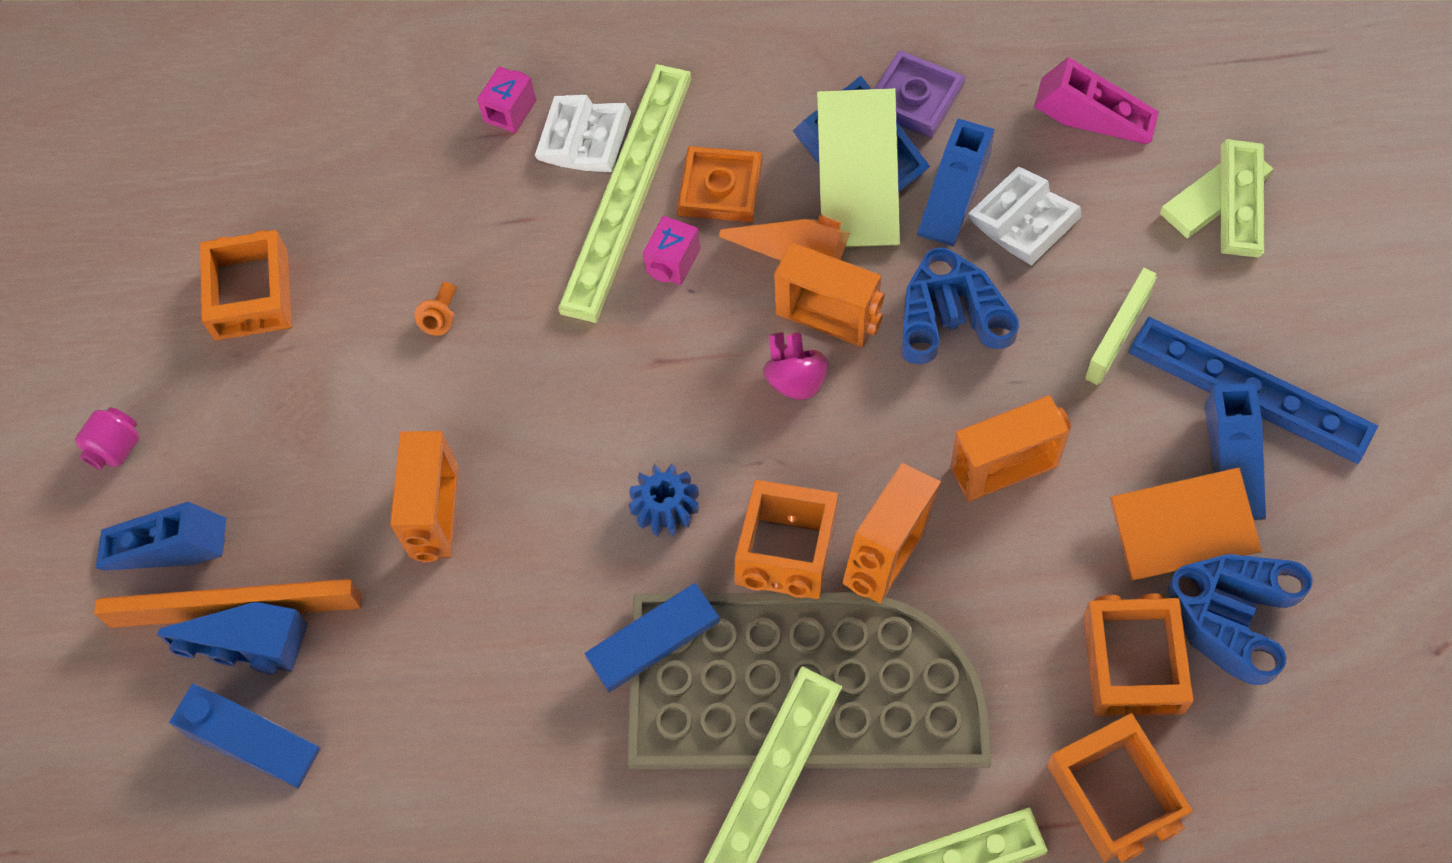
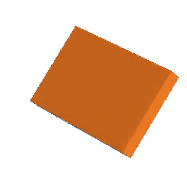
M1240 467L1110 497L1131 581L1174 572L1184 565L1225 554L1247 556L1262 552Z

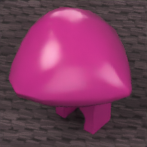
M784 332L769 335L771 360L767 361L763 367L765 379L785 397L796 400H807L814 397L820 391L829 370L828 358L814 349L803 351L801 332L786 335L787 345L784 341Z

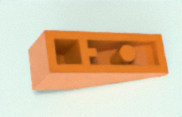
M819 215L818 220L800 219L721 229L718 237L780 261L791 242L841 260L850 233L840 229L842 222Z

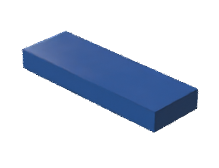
M694 583L584 654L610 693L719 623L720 618L698 585Z

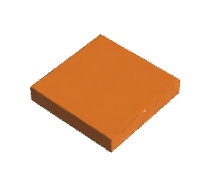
M688 146L677 205L678 216L753 223L763 161L762 152Z

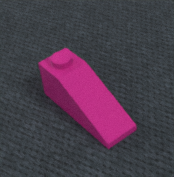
M1067 57L1042 77L1034 104L1036 109L1063 125L1143 144L1152 142L1159 113L1156 109L1070 57Z

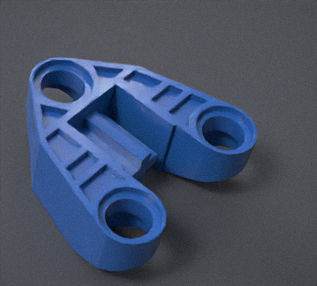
M944 247L934 248L925 254L907 285L901 354L904 360L913 364H925L936 358L939 347V333L932 305L934 301H936L943 327L949 326V329L952 330L956 329L959 324L966 322L959 298L962 296L972 329L975 330L983 345L993 349H1004L1014 344L1019 329V319L985 271L950 249ZM944 261L949 264L951 271L944 275H938L932 272L929 266L933 262ZM1003 328L1010 332L1004 336H998L993 334L990 329ZM926 343L931 345V347L924 351H918L910 345Z
M1225 554L1184 565L1177 569L1169 582L1168 594L1169 598H1179L1183 629L1194 648L1228 674L1251 685H1263L1276 679L1286 665V654L1279 643L1250 631V628H1248L1255 614L1256 605L1262 604L1278 608L1295 606L1309 593L1312 588L1313 579L1310 571L1299 562ZM1283 575L1297 578L1301 583V591L1297 593L1286 592L1279 586L1278 576ZM1185 577L1191 579L1197 584L1201 595L1197 597L1186 596L1180 591L1178 581ZM1263 651L1272 655L1275 661V668L1271 671L1259 670L1252 663L1251 653Z

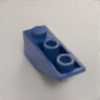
M957 119L945 147L917 236L952 247L955 246L989 161L995 129Z
M1256 383L1212 385L1204 408L1214 473L1240 467L1253 519L1265 520L1263 429Z
M253 602L160 628L157 635L170 646L169 651L181 657L194 658L196 653L210 656L209 659L218 664L235 666L236 661L249 663L250 667L256 671L275 674L277 669L293 671L308 623L296 609Z

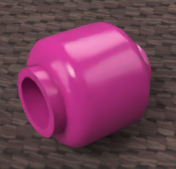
M109 407L107 411L95 410L75 437V443L82 451L80 458L85 463L99 470L104 465L109 467L121 466L139 441V434L135 429L137 426L136 421L113 407Z

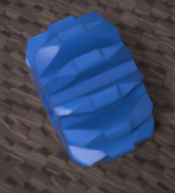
M654 464L652 476L649 477L639 472L637 477L639 485L630 486L629 494L633 501L630 502L629 509L633 516H638L637 523L642 529L651 525L652 533L658 536L663 527H668L669 533L674 536L677 533L676 524L679 523L689 528L691 524L689 515L698 514L699 503L695 499L699 497V489L695 484H690L691 476L687 471L677 475L676 467L671 464L666 472H660V468Z

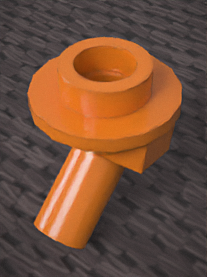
M443 281L435 300H424L417 306L414 318L422 331L434 336L443 335L449 331L453 324L455 313L448 308L457 289L456 286Z

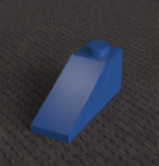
M187 501L102 529L96 569L104 571L189 566L222 557L226 517Z
M193 683L169 721V724L186 737L298 789L321 749L319 746L235 702Z

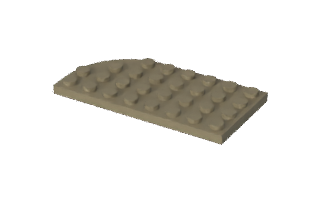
M821 592L820 599L796 598L784 593H705V597L719 615L720 622L630 680L627 764L629 769H751L802 666L842 686V690L803 769L990 768L991 766L987 702L979 676L968 655L957 640L930 616L908 604L885 597L880 604L868 597L859 596L855 592ZM634 594L633 622L676 594Z

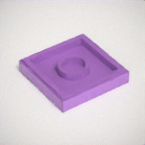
M899 50L875 89L895 88L896 122L903 127L933 138L965 85L966 76Z

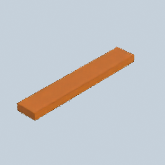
M341 579L99 598L95 600L94 614L110 628L181 623L253 602L296 609L299 613L361 609L362 594L352 580Z

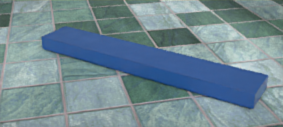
M1149 316L1129 350V354L1209 393L1212 385L1256 383L1261 417L1356 464H1359L1379 426Z

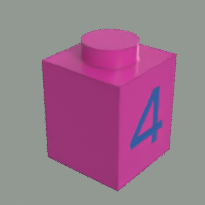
M498 66L478 96L477 101L484 122L516 133L535 104L536 97L530 77L521 71H511Z
M662 216L643 251L646 273L658 281H670L682 285L701 249L698 228Z

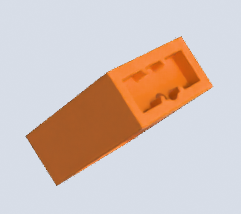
M260 230L253 234L219 237L215 240L200 242L202 323L215 341L292 328L288 250L277 230ZM268 258L270 297L223 305L219 304V266Z
M791 242L774 273L776 315L863 348L869 335L876 336L883 320V314L879 313L885 298V293L880 292L881 275Z
M1048 395L956 431L950 469L967 502L1058 467L1069 431L1071 430L1068 415L1062 407L1057 408L1051 396Z
M400 431L390 526L408 556L420 562H434L438 557H451L459 466L442 431Z
M901 463L855 532L843 585L851 588L859 596L868 597L880 604L882 603L926 532L941 481Z
M755 479L735 556L734 585L743 586L755 591L767 590L789 594L796 598L820 599L836 523L838 493ZM759 520L820 530L813 563L751 553Z
M1146 594L1138 599L1121 600V597L1117 595H1103L1095 598L1094 601H1089L1083 619L1094 717L1126 716L1130 713L1133 716L1184 715L1194 701L1179 598L1165 599V596L1162 594ZM1164 620L1173 685L1111 686L1103 621Z
M1132 713L1058 750L1051 755L1047 763L1048 769L1104 863L1118 857L1121 863H1125L1143 853L1146 849L1142 843L1158 836L1160 841L1164 842L1186 829L1182 822L1193 812ZM1124 746L1166 814L1112 841L1072 773Z

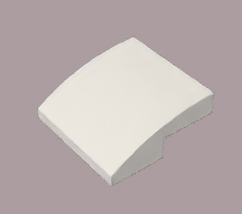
M587 95L554 96L535 157L539 161L566 168L595 172H613L631 111L626 103L592 104Z
M1019 166L968 213L969 219L989 238L1031 266L1082 217L1079 205L1050 192L1048 180Z

